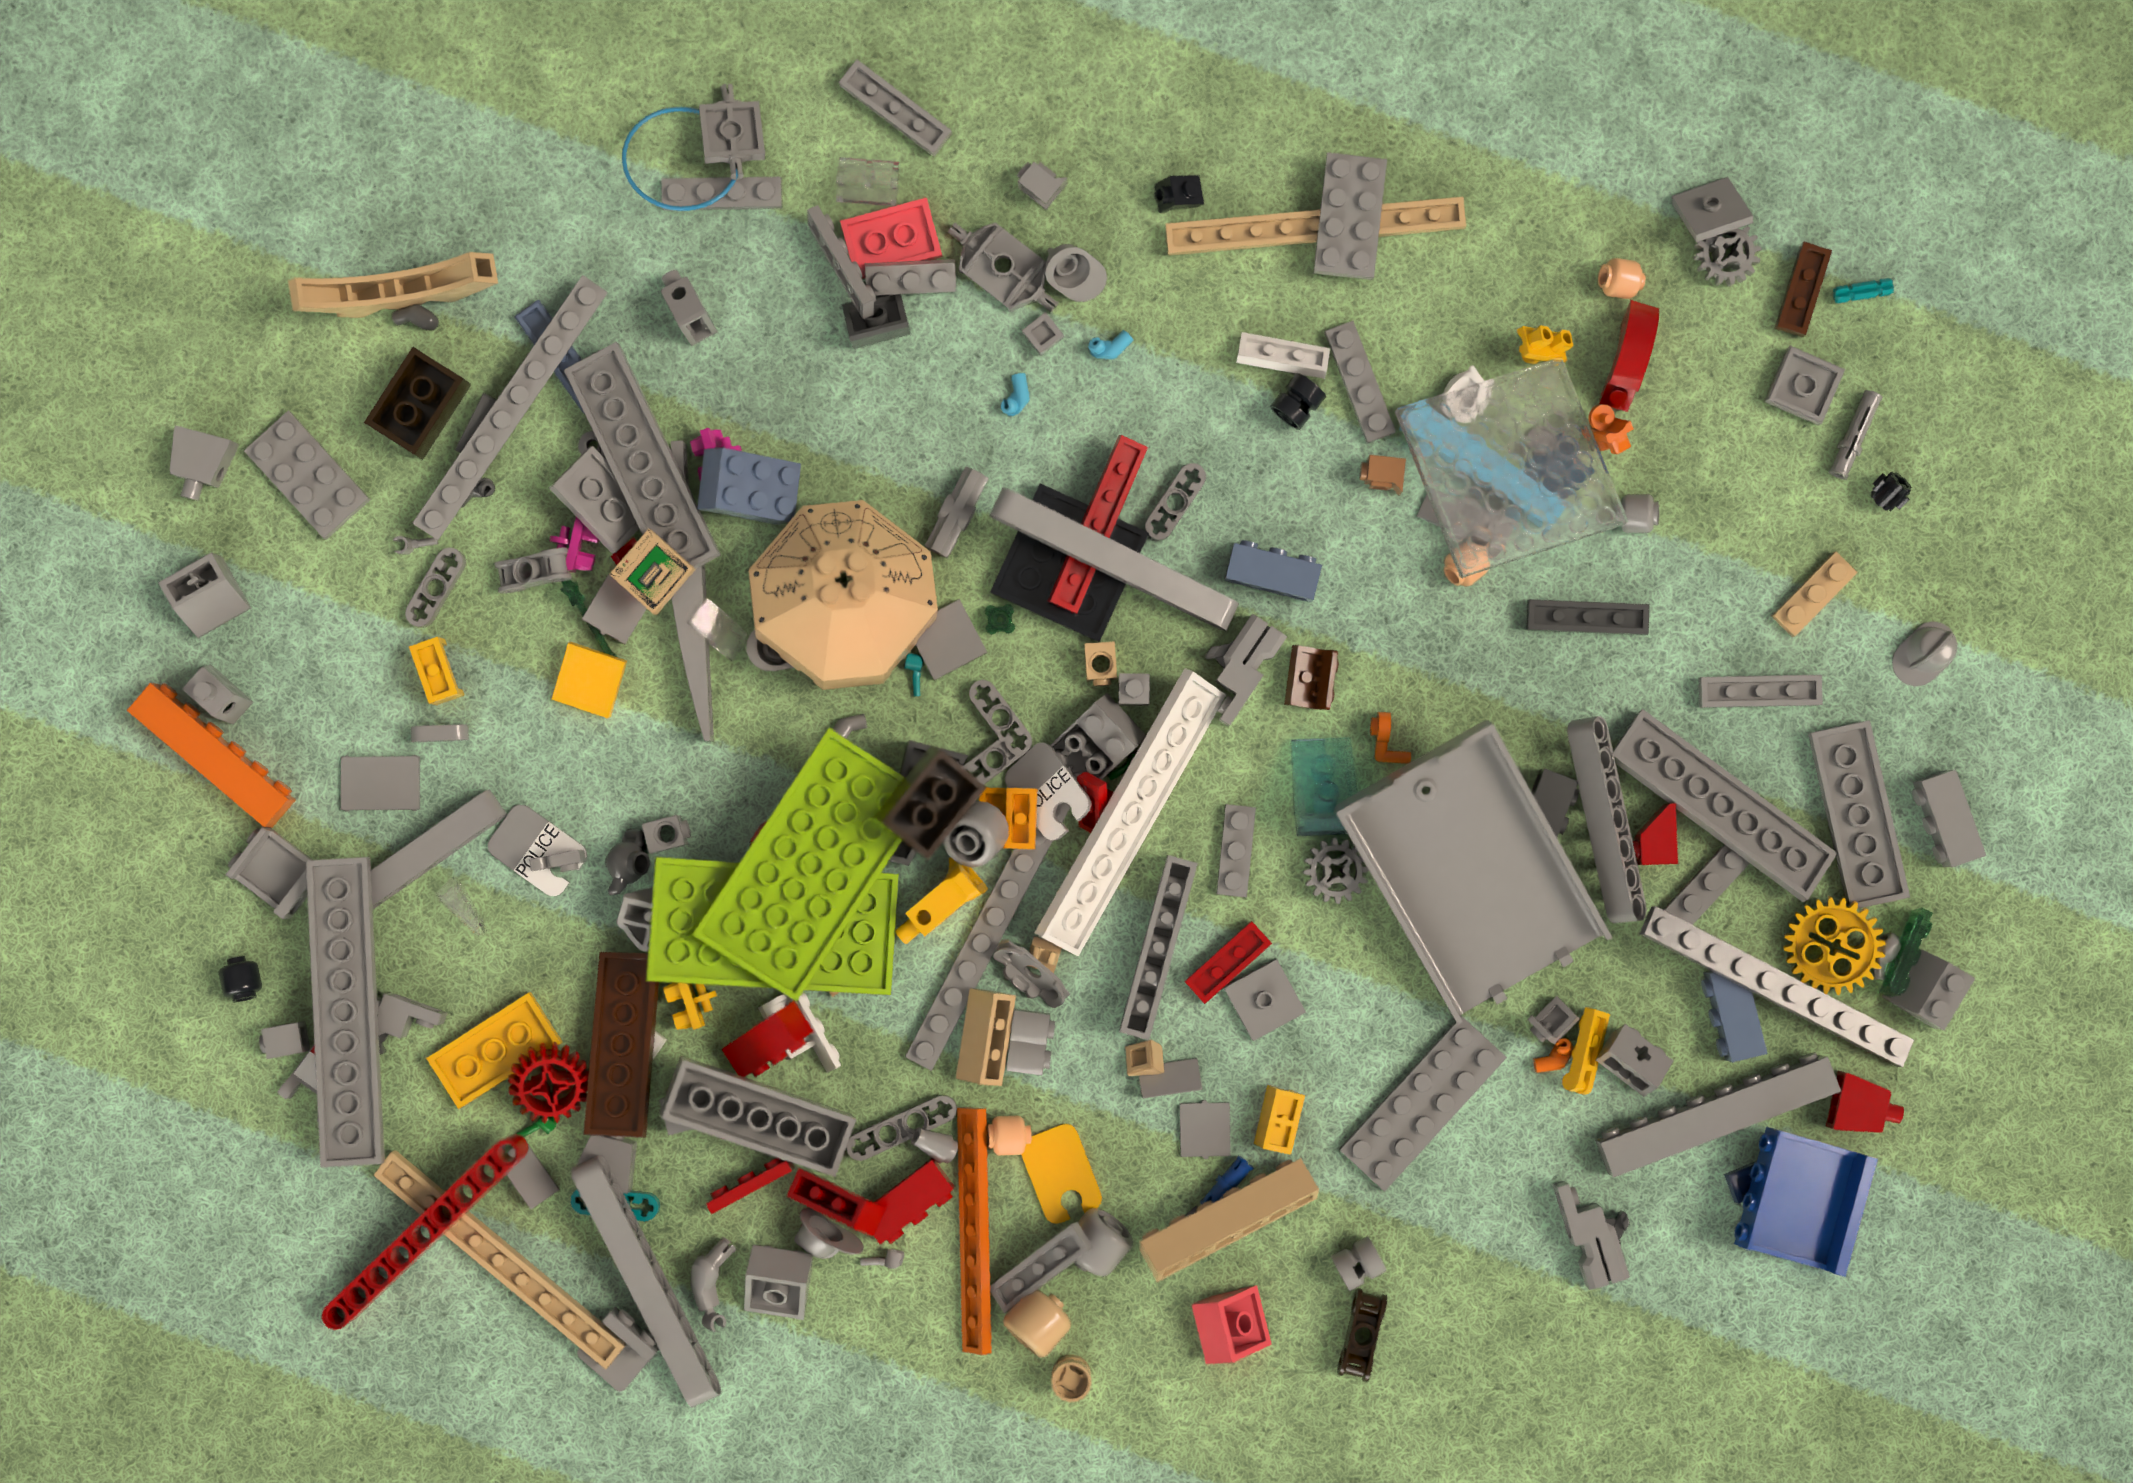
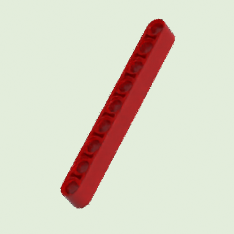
M512 1134L500 1140L324 1308L322 1320L325 1326L332 1330H339L365 1311L525 1158L529 1149L526 1139L521 1135ZM506 1144L513 1146L515 1157L507 1154ZM485 1164L493 1169V1178L485 1173ZM464 1185L472 1190V1198L467 1197L463 1192ZM442 1205L449 1208L451 1212L450 1218L443 1214ZM421 1226H424L428 1229L430 1234L429 1238L423 1236V1234L421 1233ZM400 1246L407 1250L408 1258L401 1255ZM379 1267L385 1269L387 1278L380 1275ZM358 1287L365 1291L366 1298L359 1295ZM337 1307L344 1311L345 1318L338 1315Z

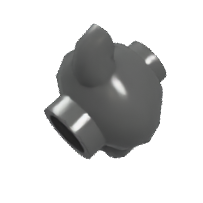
M627 829L622 842L612 847L606 856L605 865L610 876L613 878L608 889L609 895L620 894L627 884L636 882L648 872L650 859L642 850L645 839L643 830Z

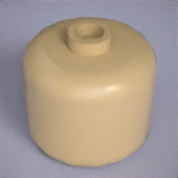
M1039 1290L1034 1291L1017 1302L1003 1319L1006 1329L1028 1350L1041 1358L1046 1357L1071 1328L1070 1318L1062 1310L1065 1305L1052 1293L1046 1296Z

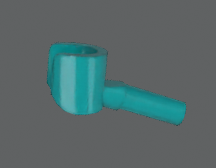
M909 653L904 668L913 671V696H920L923 658L920 655Z

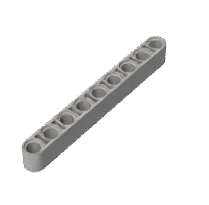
M1002 487L989 515L1017 531L1220 630L1227 631L1239 605L1235 600L1010 489Z
M598 1155L571 1169L573 1181L687 1404L693 1408L721 1395L719 1381L606 1159L602 1155Z

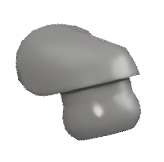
M865 714L841 718L836 722L832 730L847 739L851 731L867 728Z

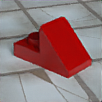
M1085 771L1077 776V781L1089 796L1091 808L1087 815L1078 823L1079 827L1091 833L1114 792L1107 789V782Z

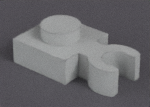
M576 850L529 859L531 871L560 867L561 872L579 869L578 863L586 862L584 850Z

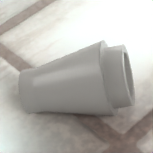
M917 1128L911 1137L912 1145L917 1146L939 1164L943 1162L946 1164L950 1163L957 1153L958 1142L953 1140L951 1135Z

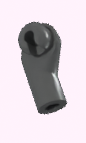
M481 478L461 508L472 497H489L495 492L494 482L489 478Z

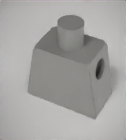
M677 270L664 274L662 281L666 287L662 288L661 293L691 346L717 333V329L688 277L681 278Z
M175 425L170 474L185 479L180 496L199 501L203 484L219 488L239 444L229 439Z
M212 664L202 666L183 687V690L210 715L233 725L253 703L250 698ZM234 702L229 710L225 709L230 703Z
M591 1135L577 1165L602 1155L609 1164L622 1192L627 1194L633 1187L637 1141L624 1137Z

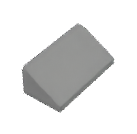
M1197 1058L1164 1063V1073L1139 1076L1143 1099L1202 1090Z
M528 1144L527 1155L507 1174V1177L528 1207L533 1209L560 1189ZM511 1149L507 1154L515 1157V1149Z

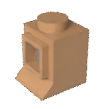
M1369 455L1367 462L1361 463L1359 479L1364 480V484H1369V489L1390 491L1392 488L1400 495L1403 492L1406 458Z

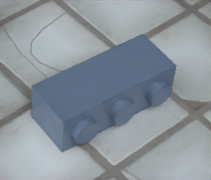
M1241 540L1240 544L1234 543L1224 581L1310 603L1314 600L1322 565L1316 563V558L1306 555H1299L1298 559L1287 556V551L1270 547L1269 551L1257 549V543Z
M1712 971L1703 972L1705 979L1701 980V986L1705 997L1710 998L1712 1009L1709 1010V1018L1712 1026L1717 1027L1719 1039H1716V1046L1721 1057L1724 1056L1726 1061L1737 1062L1768 1054L1753 993Z

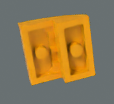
M987 787L979 796V801L988 802L997 807L1007 820L1009 836L1003 848L1036 849L1038 789Z

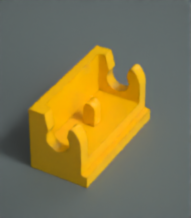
M1267 1085L1253 1144L1262 1149L1291 1155L1305 1095L1292 1090H1284Z

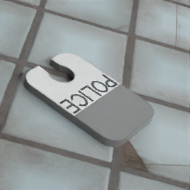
M1037 743L1006 773L1005 783L1008 788L1038 789L1036 826L1046 839L1059 840L1069 831L1056 818V809L1060 804H1069L1073 816L1078 821L1090 811L1091 800L1049 744Z
M526 805L514 806L488 842V850L492 856L549 896L562 894L570 882L563 877L555 876L551 868L531 871L529 859L576 850H584L587 859V851L582 844ZM583 862V863H578L579 869H577V870H580V868L582 867V865H583L585 862Z

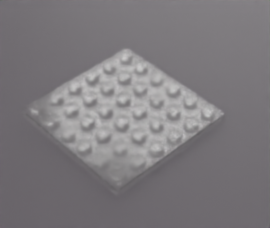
M1562 357L1397 408L1395 411L1460 579L1623 526L1628 522Z

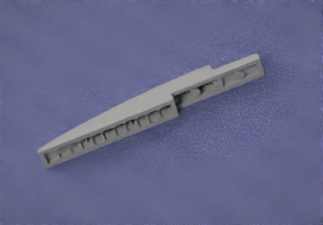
M671 441L670 450L689 487L687 445L684 441ZM704 564L696 568L673 595L672 604L684 667L704 741L714 742Z

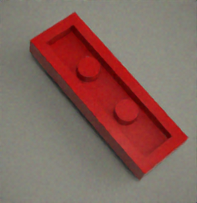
M1250 921L1184 982L1206 1004L1272 943Z
M776 1157L764 1164L766 1170L755 1175L754 1171H750L737 1179L739 1183L737 1186L728 1189L725 1185L710 1193L712 1199L706 1203L709 1212L712 1215L788 1174L795 1168L793 1163L786 1160L782 1161V1159Z

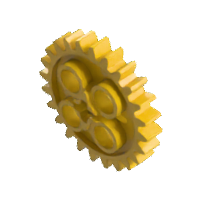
M1828 896L1827 905H1823L1817 898L1816 908L1812 909L1808 904H1805L1807 912L1805 915L1795 912L1799 922L1798 924L1788 922V926L1794 932L1784 934V938L1792 941V944L1783 946V949L1793 953V955L1786 958L1787 963H1797L1791 971L1793 974L1803 972L1800 979L1801 982L1805 983L1811 979V987L1816 989L1819 985H1822L1823 993L1826 995L1830 987H1834L1836 994L1840 995L1841 987L1846 986L1847 990L1853 993L1852 984L1855 982L1862 988L1865 987L1862 980L1864 976L1872 980L1874 979L1869 970L1871 968L1881 969V966L1875 959L1883 958L1885 954L1878 951L1877 947L1886 945V942L1876 938V936L1883 933V929L1872 928L1877 919L1876 917L1865 918L1869 912L1866 907L1858 912L1857 901L1854 900L1848 907L1846 906L1845 897H1841L1839 903L1835 904L1833 898ZM1824 918H1831L1835 921V928L1829 933L1821 932L1818 928L1819 922ZM1853 931L1863 934V942L1858 946H1851L1847 943V937ZM1813 932L1830 942H1834L1837 938L1841 947L1858 953L1860 957L1855 959L1838 949L1830 952V948L1826 943L1809 937V933ZM1811 945H1817L1822 949L1820 957L1815 960L1805 957V950ZM1841 958L1850 961V967L1844 973H1838L1833 970L1835 961Z

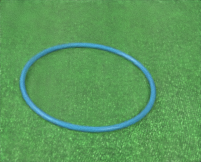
M688 107L662 109L640 120L629 132L624 142L622 166L629 184L642 198L664 209L690 211L704 208L717 202L729 192L736 180L731 179L728 186L713 199L693 206H672L658 202L643 193L632 180L627 168L626 155L629 142L639 127L648 120L669 112L683 111L699 114V109Z

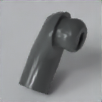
M418 304L392 313V319L397 326L411 322L423 330L431 331L436 329L439 324L436 315Z

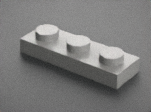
M954 259L864 263L865 286L870 285L875 295L956 292Z
M1225 804L1216 892L1218 895L1247 897L1256 807Z

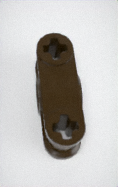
M1360 1288L1356 1289L1344 1347L1339 1357L1337 1375L1343 1376L1345 1373L1361 1377L1364 1382L1369 1381L1379 1330L1386 1311L1387 1295L1376 1296L1364 1293ZM1364 1303L1374 1305L1375 1307L1364 1305ZM1366 1327L1370 1331L1368 1340L1362 1343L1355 1340L1356 1331L1359 1328Z

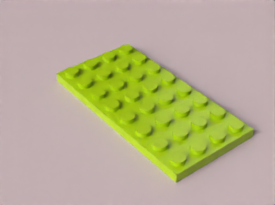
M828 728L694 931L693 936L797 1002L902 842L900 838L876 820L874 816L905 777Z
M655 857L646 981L774 988L693 936L694 931L739 863ZM881 873L805 990L891 995L899 874Z

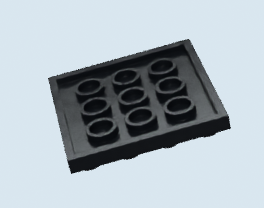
M1041 483L1032 499L1081 524L1088 508L1087 504ZM1117 519L1110 539L1141 553L1149 532ZM1018 531L990 593L1096 642H1100L1126 584L1096 569L1078 613H1072L1048 602L1049 596L1067 555Z

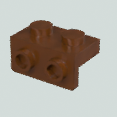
M1292 645L1284 705L1313 710L1331 709V703L1335 696L1333 689L1335 674L1339 666L1337 650H1323Z

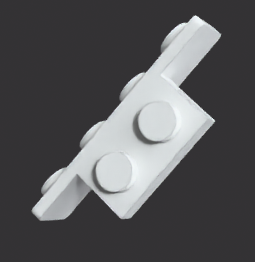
M803 992L795 1003L814 1032L804 1038L807 1044L791 1054L789 1049L785 1050L788 1054L786 1059L788 1061L813 1047L828 1073L841 1066L839 1053L827 1041L824 1035V1026L812 1014L809 1008V999ZM783 993L758 1009L765 1020L794 1000Z

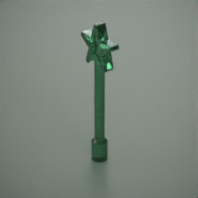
M571 579L562 581L563 587L560 588L561 592L568 596L571 605H576L581 615L584 616L587 608L583 603L585 598L579 591L578 582H572ZM587 623L603 652L618 657L616 653L611 651L603 635L600 634V630Z

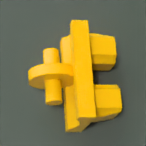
M1542 325L1537 328L1522 326L1517 329V333L1523 342L1519 347V352L1526 363L1536 364L1541 360L1562 364L1567 361L1565 352L1573 347L1570 331L1562 329L1558 332H1552L1549 327Z
M672 982L664 987L663 991L668 1003L683 998L686 1010L672 1014L676 1029L692 1027L695 1030L705 1026L698 1002H701L704 1013L712 1011L709 999L717 996L716 990L707 993L704 984H695L699 995L696 997L691 983Z

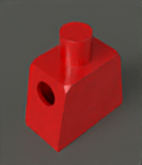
M1838 1070L1836 1079L1841 1092L1832 1095L1826 1127L1842 1131L1882 1133L1885 1121L1901 1123L1904 1107L1890 1103V1090L1853 1074Z

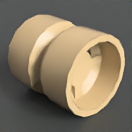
M1065 1355L1054 1364L1052 1388L1055 1394L1064 1401L1076 1402L1083 1399L1091 1387L1090 1367L1080 1356Z

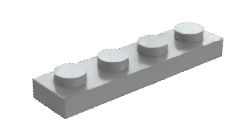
M857 59L839 81L840 87L933 157H935L952 134V130Z
M737 177L733 187L725 196L709 206L696 210L782 209V178L743 177L738 179ZM662 178V203L672 206H693L707 202L719 195L728 186L732 178Z
M818 205L808 209V227L862 319L874 315V302H876L874 291L870 285L865 286L862 281V273L857 262H851L847 255L848 249L844 240L841 237H836L830 216L828 214L824 215Z
M1354 321L1325 331L1326 339L1366 443L1368 444L1395 434L1396 430Z
M1822 675L1698 678L1699 708L1823 705Z
M1724 844L1663 910L1693 925L1750 863Z
M1075 1222L990 1286V1292L1003 1312L1006 1313L1017 1302L1040 1289L1094 1247L1079 1224Z

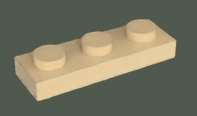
M1837 552L1832 553L1771 617L1792 637H1795L1858 572Z

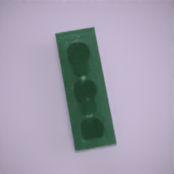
M1924 908L1911 911L1900 937L1901 949L1889 965L1879 990L1880 994L1891 998L1900 996L1901 993L1903 994L1907 990L1911 980L1908 977L1911 967L1917 964L1921 956V949H1919L1921 942L1931 931L1932 922H1930L1933 912Z

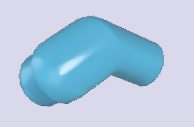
M1122 330L1113 341L1100 340L1099 337H1095L1090 340L1088 347L1091 355L1097 359H1115L1132 343L1133 338L1125 330Z
M1025 373L1011 376L1014 391L1006 400L1001 402L1002 412L1009 416L1019 414L1030 400Z

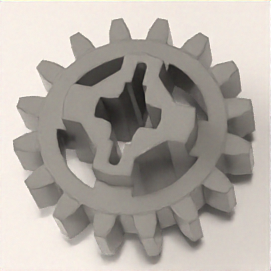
M1749 226L1743 230L1737 228L1720 234L1731 235L1733 238H1724L1717 235L1695 244L1694 248L1700 250V252L1693 258L1702 262L1697 268L1698 271L1706 270L1708 272L1705 280H1709L1713 276L1716 278L1715 285L1719 286L1723 280H1726L1727 286L1730 287L1735 283V278L1739 283H1742L1746 280V275L1751 276L1755 272L1751 265H1757L1761 259L1754 256V254L1758 253L1761 247L1753 245V242L1758 237L1757 235L1748 236ZM1734 245L1729 257L1721 261L1726 249ZM1743 245L1746 251V255L1743 253ZM1709 251L1712 253L1713 262L1710 260ZM1730 267L1731 269H1736L1737 271L1725 272L1722 271V268Z
M1332 838L1331 846H1328L1325 841H1321V850L1310 849L1314 855L1313 859L1305 858L1304 862L1310 865V869L1303 870V874L1310 875L1311 878L1305 884L1306 886L1314 885L1316 887L1312 893L1314 896L1322 892L1324 894V902H1328L1331 896L1334 897L1335 904H1340L1341 896H1344L1347 901H1351L1352 891L1358 894L1362 892L1358 884L1368 882L1367 879L1362 877V873L1368 872L1369 869L1362 867L1361 862H1363L1361 856L1358 857L1356 855L1358 852L1356 847L1348 848L1349 840H1344L1341 845H1338L1337 838ZM1333 850L1344 852L1338 859H1332L1325 853ZM1354 862L1356 869L1355 878L1350 876L1349 865ZM1317 863L1322 866L1323 876L1319 881L1316 876ZM1343 863L1340 869L1343 875L1341 877L1334 876L1328 880L1332 872L1329 868L1330 865L1337 866ZM1333 883H1341L1346 887V889L1341 891L1328 890Z

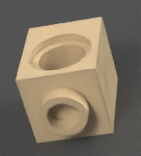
M1115 641L1085 643L1087 682L1093 681V686L1111 685V680L1117 679ZM1105 657L1109 661V669L1103 673L1096 672L1092 667V662L1095 658Z

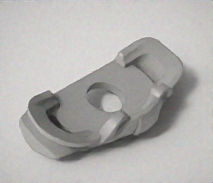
M1007 939L999 943L993 957L1005 966L1003 968V975L1007 980H1010L1018 990L1025 992L1028 998L1034 999L1040 996L1052 1008L1059 1007L1064 1003L1070 993L1054 973L1025 948ZM1031 965L1036 967L1040 971L1041 975H1036L1032 973L1031 971H1029L1027 966Z

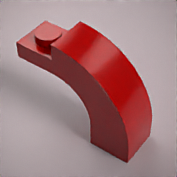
M1630 300L1620 326L1617 352L1600 395L1599 404L1608 405L1625 412L1629 411L1635 393L1640 389L1651 357L1659 323V308Z

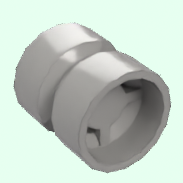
M1368 1236L1353 1243L1352 1250L1344 1248L1331 1255L1349 1292L1364 1284L1366 1277L1374 1279L1387 1272Z

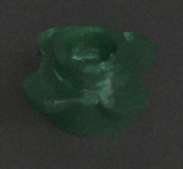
M1006 604L1003 607L989 605L986 607L985 614L988 616V624L985 628L989 634L994 635L996 632L1011 634L1015 630V625L1012 623L1014 608L1011 605ZM1002 617L1003 621L998 622L997 618Z

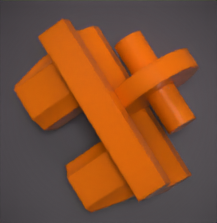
M1599 404L1594 406L1588 417L1591 427L1580 429L1582 437L1593 440L1597 450L1604 451L1610 449L1611 453L1616 455L1630 448L1631 444L1626 433L1634 429L1631 421L1615 418L1613 409L1608 405Z

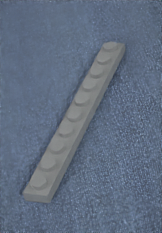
M584 275L581 276L413 521L414 525L439 540L608 293Z
M1067 803L1060 804L1056 809V818L1060 823L1063 822L1070 809V805ZM1037 826L1036 849H1014L905 1056L931 1071L967 1005L970 988H976L1053 841L1046 839Z

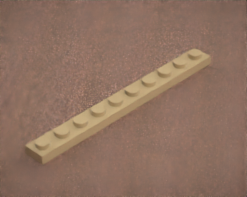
M1454 197L1382 204L1379 237L1465 229L1464 198ZM1320 210L1165 224L1168 256L1317 242Z
M396 1150L389 1154L385 1159V1163L373 1175L420 1215L445 1193L441 1187ZM442 1205L443 1214L450 1218L451 1212L449 1208ZM468 1211L444 1234L604 1369H607L627 1345L597 1317L471 1212Z

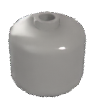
M975 801L943 841L946 852L957 863L972 868L983 866L1004 847L1009 836V826L1005 816L997 807L988 802Z
M1091 1208L1082 1216L1078 1224L1094 1248L1075 1261L1074 1264L1085 1272L1088 1271L1094 1275L1104 1277L1113 1272L1133 1246V1238L1126 1227L1114 1216L1102 1209Z

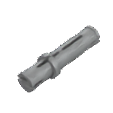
M1870 390L1864 391L1845 438L1837 446L1839 451L1829 470L1832 476L1845 480L1848 478L1856 456H1860L1862 452L1861 444L1871 425L1878 405L1882 401L1883 397L1880 394Z

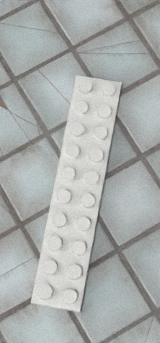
M1184 668L1068 875L1056 893L1035 934L1079 956L1226 697L1225 693L1193 671Z

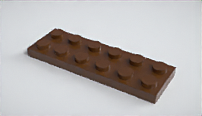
M599 952L584 1135L646 1138L659 989L658 981H646L648 953Z

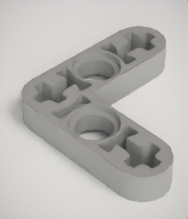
M979 680L971 686L969 697L999 737V740L965 764L963 768L971 773L979 769L975 763L981 760L983 767L991 774L985 778L982 772L976 779L985 785L1031 749L1032 737L994 685L989 681ZM979 686L983 689L987 687L991 689L988 696L992 702L996 698L1001 702L993 706L988 713H985L983 708L988 707L983 699L978 701L975 699V696L978 694L976 688ZM998 709L1006 710L1009 713V722L1004 726H997L992 721V715ZM1014 722L1019 726L1013 729L1019 737L1023 735L1027 737L1024 741L1026 747L1022 750L1019 747L1014 749L1011 747L1014 741L1009 733L1005 738L1001 734V732L1008 730ZM992 751H998L1003 755L1004 761L999 768H990L986 763V757Z

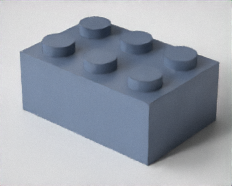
M723 447L704 449L697 510L771 524H788L795 516L801 464Z

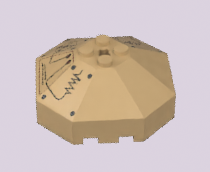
M864 500L802 506L749 569L756 639L780 654L782 659L796 670H801L822 690L884 684L893 669L907 656L927 628H930L937 618L938 607L931 552ZM841 572H846L847 577H852L853 581L848 582L847 588H842L841 583H835V579L840 578Z

